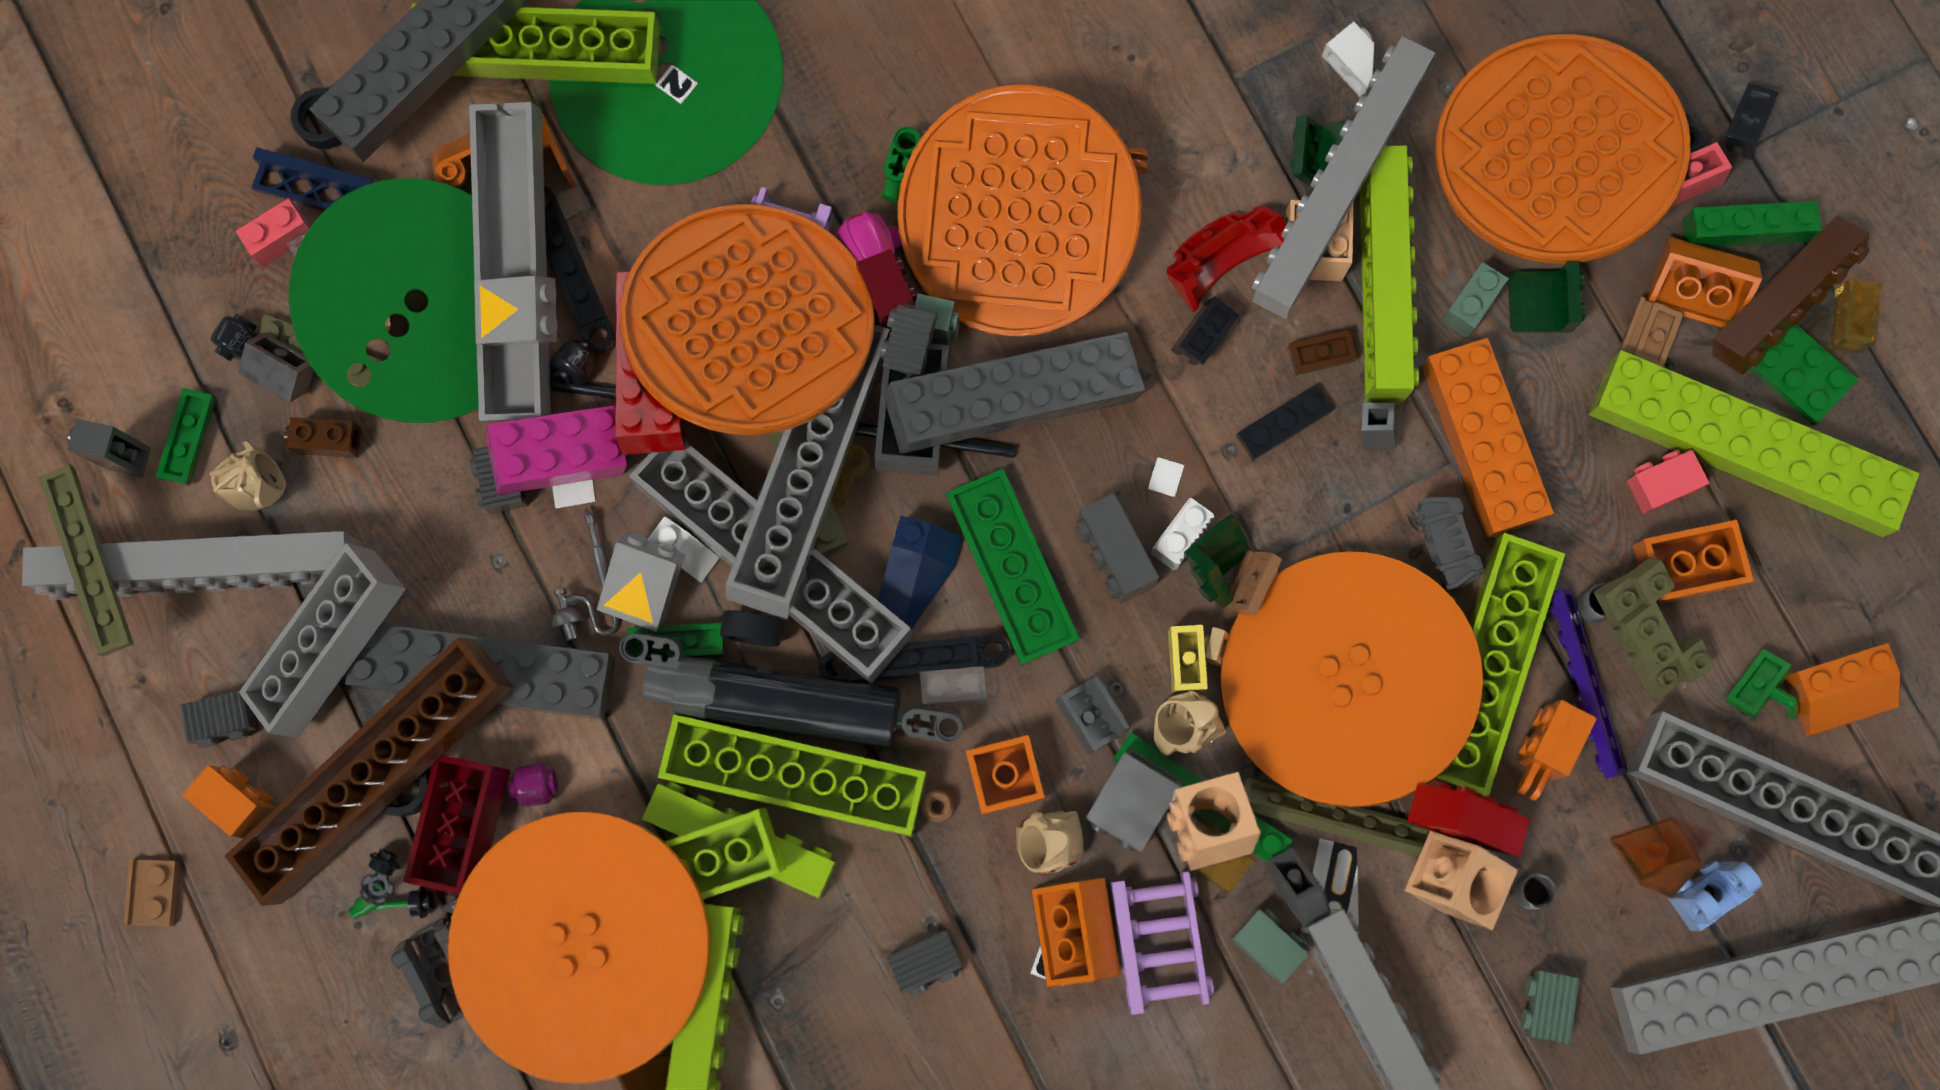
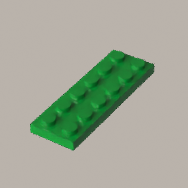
M1002 468L946 492L948 502L1020 665L1023 666L1078 642L1080 639L1004 469Z

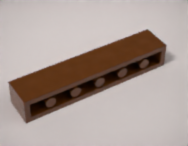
M1836 216L1713 338L1712 356L1742 375L1751 367H1757L1764 359L1766 352L1772 346H1778L1785 338L1786 332L1793 325H1799L1806 317L1807 311L1814 304L1819 305L1825 299L1828 290L1834 284H1840L1855 263L1860 264L1869 253V233Z

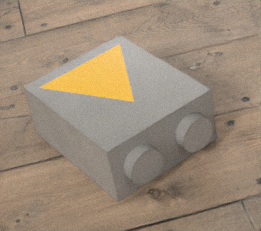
M523 276L474 280L476 344L503 346L557 342V291L555 288V278Z
M625 532L615 544L597 610L657 632L666 620L685 554L677 551L672 545L665 543L657 544L647 540L642 534Z

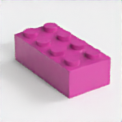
M614 405L492 423L487 426L485 437L497 495L620 476L627 466L625 455H622L616 439V412Z

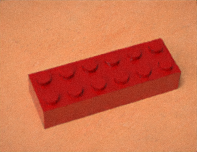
M616 272V439L622 455L686 450L685 420L665 408L646 390L627 359L620 329V304L629 272Z

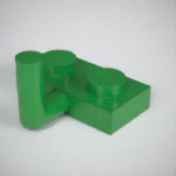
M1762 649L1727 696V703L1756 719L1772 698L1785 706V714L1788 719L1794 720L1798 718L1797 698L1779 688L1792 671V665Z

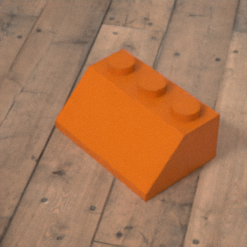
M1668 236L1656 263L1647 301L1651 303L1656 302L1684 313L1683 317L1724 328L1753 299L1763 279L1760 263Z
M1889 643L1789 674L1785 679L1790 694L1798 700L1799 718L1807 737L1899 707L1900 671Z
M1105 878L1032 889L1047 987L1092 982L1121 976Z

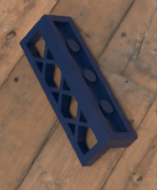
M256 147L252 157L259 165L252 185L254 191L285 200L289 198L292 202L321 210H326L338 199L326 203L322 201L319 193L329 188H334L341 198L345 196L342 191L350 193L365 185L375 183L371 178ZM268 171L279 173L283 181L273 187L263 185ZM300 180L308 181L311 190L302 195L294 194L291 185Z

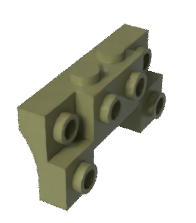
M1648 558L1626 575L1604 584L1594 594L1613 628L1612 635L1614 639L1623 647L1627 655L1626 662L1636 672L1647 695L1661 699L1681 682H1694L1712 668L1715 663L1702 639L1689 636L1679 645L1676 642L1656 603L1657 600L1671 591L1675 585L1662 560Z

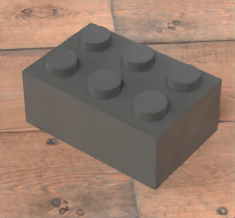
M1115 493L1080 509L1078 520L1076 521L1078 525L1075 527L1076 532L1083 544L1089 543L1092 551L1090 558L1096 570H1103L1106 575L1107 581L1104 584L1111 598H1118L1120 604L1154 588L1159 576Z

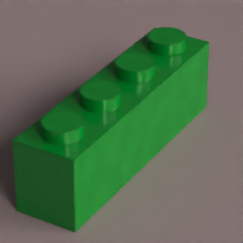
M1818 201L1695 207L1682 219L1684 241L1708 248L1806 243L1822 231Z

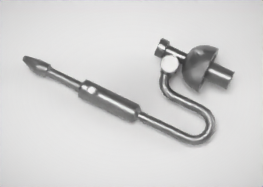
M585 508L584 519L589 528L594 547L591 549L600 586L603 587L609 567L604 548L599 545L594 526V516L588 508ZM566 588L554 591V595L558 597L560 610L556 611L553 616V628L563 627L566 641L579 638L575 624L584 621L583 616L577 609L568 607L574 606L579 601L586 603L592 626L599 635L610 636L618 630L619 618L612 616L613 625L610 629L603 630L599 627L594 605L587 596L577 594L565 596L567 594Z

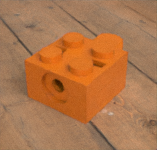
M1563 700L1548 704L1544 708L1540 707L1532 719L1531 724L1535 727L1530 737L1525 736L1517 751V753L1521 754L1517 763L1525 766L1526 769L1516 787V792L1524 795L1530 787L1528 798L1536 801L1541 795L1548 779L1556 780L1568 777L1597 718Z

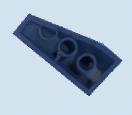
M900 516L878 601L908 625L912 631L920 616L936 596L937 591L953 571L962 537L931 523Z

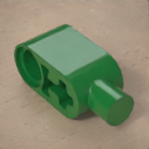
M902 127L895 132L884 163L886 182L881 198L890 203H898L900 185L905 168L912 152L921 139L918 131L912 127ZM904 141H911L915 146L911 149H903L900 147V144ZM899 161H901L903 172H900L898 176H894L893 174H896L899 170Z

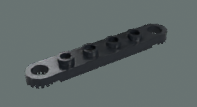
M546 186L544 187V195L550 199L547 204L548 206H545L547 257L583 341L594 350V353L607 352L615 343V333L559 202L553 191ZM594 331H606L607 338L603 344L600 343L598 345L591 342V335Z
M995 634L906 643L875 680L1000 667L1008 660L1009 646L1003 637ZM990 643H998L1003 648L1002 655L995 660L987 658L984 654L985 647ZM828 652L820 661L819 670L822 677L856 682L867 681L844 661V670L841 675H829L827 672L828 663L834 659L843 661L833 652Z

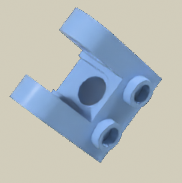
M1714 860L1703 866L1699 870L1701 875L1693 881L1688 878L1677 884L1673 888L1675 893L1668 897V900L1690 931H1702L1731 909L1753 896V892L1762 887V882L1757 873L1745 862L1728 861L1718 863ZM1706 885L1713 889L1714 897L1703 890Z

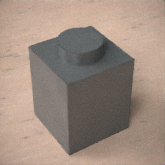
M1395 403L1362 404L1361 433L1364 449H1396L1397 415Z

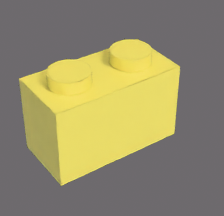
M1203 625L1171 626L1168 630L1172 695L1189 690L1204 693L1208 688Z

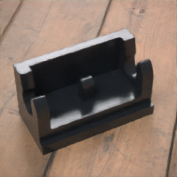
M1748 83L1725 135V138L1728 139L1726 143L1728 151L1733 150V147L1737 146L1743 149L1742 155L1744 158L1752 159L1779 92Z
M1214 296L1204 303L1171 348V351L1176 355L1184 354L1190 359L1188 363L1191 365L1199 363L1203 365L1239 315Z

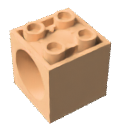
M1290 200L1283 217L1285 226L1289 220L1296 221L1300 214L1296 212V209L1301 200ZM1353 203L1309 280L1343 281L1352 264Z
M1238 772L1175 789L1173 800L1169 803L1170 812L1167 813V819L1171 831H1177L1180 839V842L1177 843L1178 852L1182 862H1188L1190 871L1253 853L1260 831ZM1211 809L1223 814L1230 822L1231 827L1226 835L1208 836L1198 831L1190 819L1198 810Z
M1430 831L1405 891L1444 914L1493 931L1518 870L1477 845Z

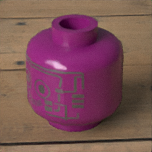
M545 763L518 767L514 772V778L508 780L510 797L516 798L522 807L550 803L553 795L558 794V781L555 770H550Z

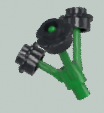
M381 848L378 853H370L371 860L368 867L374 870L375 873L374 875L369 874L365 876L361 881V896L355 900V905L349 908V915L353 919H357L361 915H368L373 910L380 911L408 907L411 916L426 918L428 912H432L434 908L432 892H427L425 887L420 886L419 890H411L409 892L408 900L386 902L387 898L392 896L394 890L393 884L388 881V876H392L394 870L400 868L396 861L398 856Z

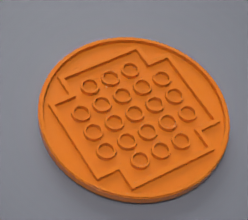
M1576 34L1538 36L1513 43L1494 52L1472 68L1458 83L1451 93L1439 120L1435 148L1436 169L1444 195L1453 211L1474 234L1486 243L1513 256L1535 262L1551 264L1586 262L1603 258L1629 247L1648 234L1666 216L1679 195L1688 170L1690 159L1689 125L1682 104L1669 82L1656 68L1636 53L1621 45L1591 36Z
M1007 85L991 88L967 97L942 114L928 128L912 152L904 171L898 198V227L902 249L915 279L928 296L955 301V312L960 313L959 321L977 330L1003 336L1024 337L1053 332L1075 323L1096 309L1109 297L1128 270L1136 251L1142 225L1143 204L1141 186L1134 161L1124 141L1111 124L1086 103L1067 93L1044 86Z
M733 204L718 206L689 215L662 231L647 245L633 264L624 285L620 304V329L625 353L634 373L646 390L665 408L680 418L709 430L737 435H762L777 433L805 424L825 413L847 394L863 371L870 354L875 323L874 305L862 277L857 271L856 259L844 244L828 230L802 215L785 209L757 204Z
M1336 552L1319 555L1300 561L1278 573L1271 582L1265 595L1264 604L1258 610L1256 616L1238 614L1230 630L1222 658L1221 691L1225 712L1236 739L1247 756L1266 776L1284 789L1302 798L1331 806L1369 807L1385 804L1414 793L1417 784L1427 785L1447 769L1465 746L1474 728L1482 697L1483 673L1478 644L1466 616L1455 600L1432 578L1415 567L1387 556L1367 552Z
M595 812L556 814L530 822L508 834L483 856L469 875L457 899L449 930L448 959L452 986L459 1006L474 1032L490 1050L511 1066L529 1075L560 1083L580 1084L611 1079L630 1072L650 1061L677 1037L689 1021L700 1000L708 975L711 949L710 926L706 906L692 874L681 858L658 836L640 825L613 815Z

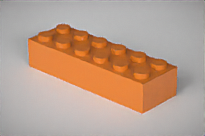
M1485 338L1428 356L1421 367L1485 540L1545 521L1554 512L1489 339Z

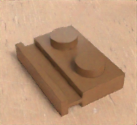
M1640 297L1618 352L1622 350L1664 367L1684 313L1656 302L1651 303L1646 301V298Z
M1247 550L1229 588L1233 601L1225 609L1230 612L1235 611L1241 614L1256 616L1258 610L1264 604L1265 595L1271 582L1278 574V567L1282 559L1274 553L1259 551L1253 553Z
M128 861L123 925L174 926L180 861Z

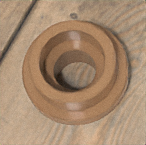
M933 790L923 798L922 811L930 821L943 822L953 813V800L945 791ZM940 800L944 803V809L941 812H934L932 810V803L934 801Z

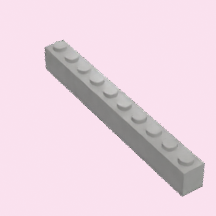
M1403 36L1396 47L1393 45L1389 46L1382 60L1386 65L1382 71L1376 69L1368 84V87L1372 88L1368 96L1361 95L1354 108V111L1357 112L1356 117L1353 121L1347 119L1339 136L1343 137L1340 145H1332L1325 159L1329 163L1325 171L1321 169L1317 171L1310 185L1314 188L1310 197L1304 194L1296 209V212L1300 213L1295 222L1289 220L1283 230L1281 237L1285 239L1280 248L1274 246L1268 256L1266 263L1270 264L1266 273L1260 271L1251 287V289L1255 290L1253 303L1287 319L1429 70L1435 52Z

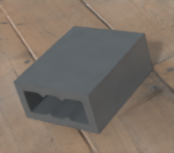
M1127 747L1086 819L1091 822L1090 826L1102 834L1109 832L1119 838L1118 843L1130 851L1137 849L1142 852L1170 806L1169 803L1173 800L1175 789L1181 787L1183 780Z

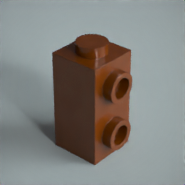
M290 417V424L285 428L284 441L287 448L295 454L358 458L362 428L355 422L347 420Z

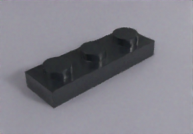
M1315 384L1244 428L1236 436L1251 459L1255 461L1329 415L1333 409Z

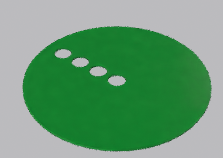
M580 0L574 7V9L641 12L648 9L654 10L660 18V37L665 38L668 42V50L664 55L658 57V66L663 63H670L698 83L680 104L655 84L549 80L553 108L562 129L573 145L596 166L612 175L636 183L649 185L685 184L709 177L729 167L745 155L765 132L776 111L783 82V63L775 30L756 0H647L643 3H635L632 0Z
M417 178L383 180L365 185L338 199L314 221L305 234L296 252L289 279L288 300L293 330L305 358L316 374L330 389L353 406L369 414L404 423H435L468 414L479 408L477 344L475 335L472 195L448 184ZM418 289L426 294L428 305L424 311L416 313L406 307L404 299L410 290ZM392 314H401L409 322V330L402 337H394L386 330V320ZM379 338L388 343L390 354L386 360L376 362L368 357L366 346L372 339ZM361 363L369 368L371 378L368 384L357 387L348 381L347 370L351 365Z

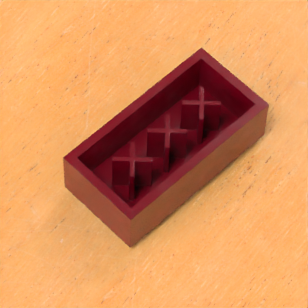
M441 755L433 763L403 882L460 895L466 880L475 866L491 849L510 770Z

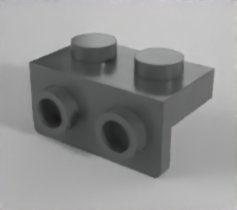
M1094 675L1085 683L1055 700L1089 755L1130 730L1125 714L1118 709L1110 696L1107 686L1101 682L1097 675Z

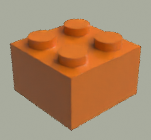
M1029 735L966 751L982 816L1045 799Z
M207 765L182 794L186 800L230 837L244 838L276 808L271 803L273 797L260 787H257L255 790L247 783L249 777L236 767H233L231 770L225 765L221 767Z

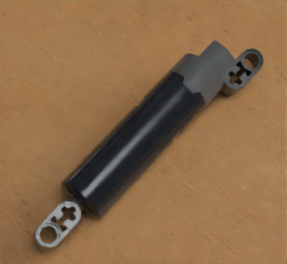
M635 632L625 636L619 645L620 654L626 661L647 665L643 682L642 700L673 704V714L683 717L745 727H764L765 730L891 748L894 745L897 728L903 729L908 736L940 742H953L957 740L964 728V721L961 715L952 710L926 706H913L909 710H902V693L896 687L776 669L767 671L756 666L684 656L685 646L683 642L673 636ZM634 638L640 640L644 646L643 653L640 656L633 654L630 650V643ZM669 644L670 650L675 651V655L668 659L666 653L655 652L652 654L654 648L661 649ZM915 714H920L922 721L931 722L932 715L937 716L934 732H929L931 725L921 724L919 729H914V723L909 722V719H913ZM951 718L955 720L958 730L954 734L944 733L940 728V722L943 719Z

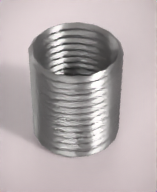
M1606 583L1590 587L1577 598L1576 604L1580 617L1585 621L1597 623L1607 619L1606 615L1594 611L1590 604L1591 593L1597 591Z
M1543 873L1521 876L1513 887L1515 901L1521 907L1528 910L1549 907L1554 902L1557 893L1554 881ZM1530 878L1539 880L1545 888L1544 900L1537 906L1531 904L1524 895L1525 883Z

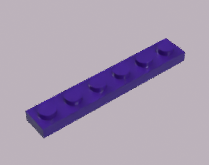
M1572 589L1556 590L1553 592L1549 606L1552 615L1558 618L1561 628L1558 632L1559 640L1562 647L1567 649L1570 658L1568 670L1572 679H1576L1578 685V704L1583 711L1585 710L1586 713L1597 718L1589 734V738L1592 742H1595L1598 752L1595 756L1597 767L1601 773L1604 772L1605 779L1626 774V767Z

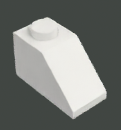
M1352 22L1326 44L1322 57L1359 97L1362 94L1367 96L1370 89L1368 84L1373 74L1374 42L1366 29L1360 28L1355 22Z
M664 516L647 539L657 544L665 543L672 545L677 551L684 553L685 557L681 569L700 583L704 582L720 560L719 556L666 516Z

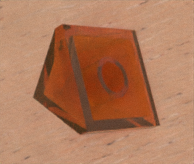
M1672 819L1610 838L1611 844L1641 886L1671 898L1678 893L1702 866L1701 858Z

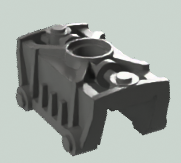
M1429 497L1420 500L1417 511L1424 523L1422 531L1426 533L1424 538L1432 562L1436 563V566H1434L1435 570H1439L1442 574V580H1440L1442 587L1448 593L1459 591L1479 578L1480 574L1484 572L1480 556L1475 553L1464 520L1466 513L1460 499H1454L1453 497Z
M444 918L400 942L394 950V954L391 955L393 965L398 969H402L421 1007L419 1009L420 1019L426 1024L430 1023L439 1028H445L465 1017L457 1001L452 981L450 980L445 983L437 977L438 967L444 963L449 964L448 941L450 926L446 924L447 921ZM417 940L422 946L428 947L431 953L427 956L430 963L419 959L411 942ZM436 941H438L442 949L437 950L435 946ZM444 992H446L448 997L453 996L455 1000L453 1006L455 1017L449 1019L442 1005Z

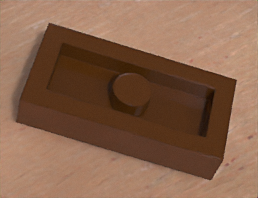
M1350 329L1292 342L1288 345L1295 375L1356 362L1358 359Z

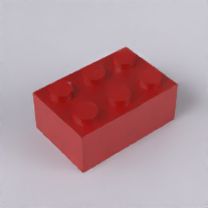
M1432 781L1431 786L1417 784L1407 822L1435 833L1477 845L1487 851L1521 857L1530 819L1519 815L1518 808L1499 803L1498 806V799L1478 794L1477 797V790L1457 785L1456 790H1451L1452 786L1437 781Z

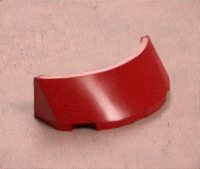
M1266 206L1254 207L1244 215H1237L1233 212L1207 224L1184 241L1174 253L1176 261L1167 267L1166 274L1193 312L1199 309V304L1208 289L1229 270L1252 257L1272 251L1274 246L1281 247L1285 240L1281 235L1286 227L1282 215Z

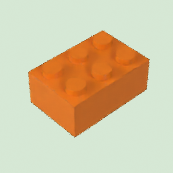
M1737 520L1650 537L1632 545L1638 566L1648 558L1662 560L1675 585L1671 591L1656 601L1657 605L1740 588L1754 582Z

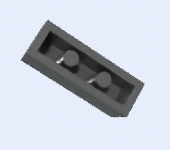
M76 419L74 427L70 429L67 438V450L106 470L143 477L151 447L121 430L109 425Z

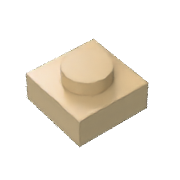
M1213 627L1211 635L1205 637V659L1210 664L1222 667L1225 644L1229 637L1226 630Z

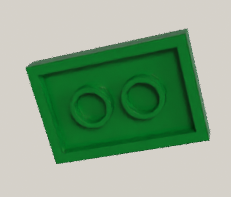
M1793 325L1786 332L1783 341L1776 347L1772 346L1766 352L1764 359L1757 367L1750 368L1752 372L1813 426L1819 423L1859 380L1798 325Z

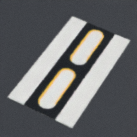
M1319 839L1313 875L1323 887L1330 910L1343 909L1346 914L1350 912L1359 926L1357 847ZM1300 932L1299 938L1308 946L1303 934Z

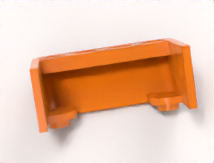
M542 113L543 150L551 147L571 188L575 187L577 184ZM470 134L450 142L434 152L432 166L436 182L448 184L455 188H460L464 184L467 176L466 172L471 171Z

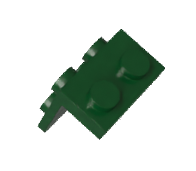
M1308 115L1296 117L1295 130L1293 131L1294 149L1291 160V175L1310 186L1319 169L1325 171L1329 164L1325 159L1332 145H1340L1343 137L1339 135L1346 121L1322 126Z
M1566 262L1559 271H1513L1509 274L1508 300L1511 331L1516 333H1572L1584 321L1586 306L1584 302H1581V291L1584 288V273L1580 272L1579 262Z
M1232 514L1216 523L1209 532L1192 543L1184 552L1202 596L1210 603L1215 601L1223 609L1233 601L1223 575L1244 558L1247 550H1250L1238 519Z

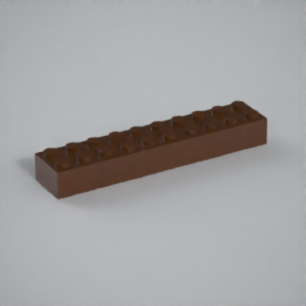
M457 637L225 855L226 859L262 906L283 904L514 687L475 639Z

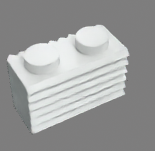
M1189 498L1153 546L1151 554L1172 570H1177L1186 558L1184 552L1192 543L1201 538L1205 530L1214 519L1213 513L1194 499Z

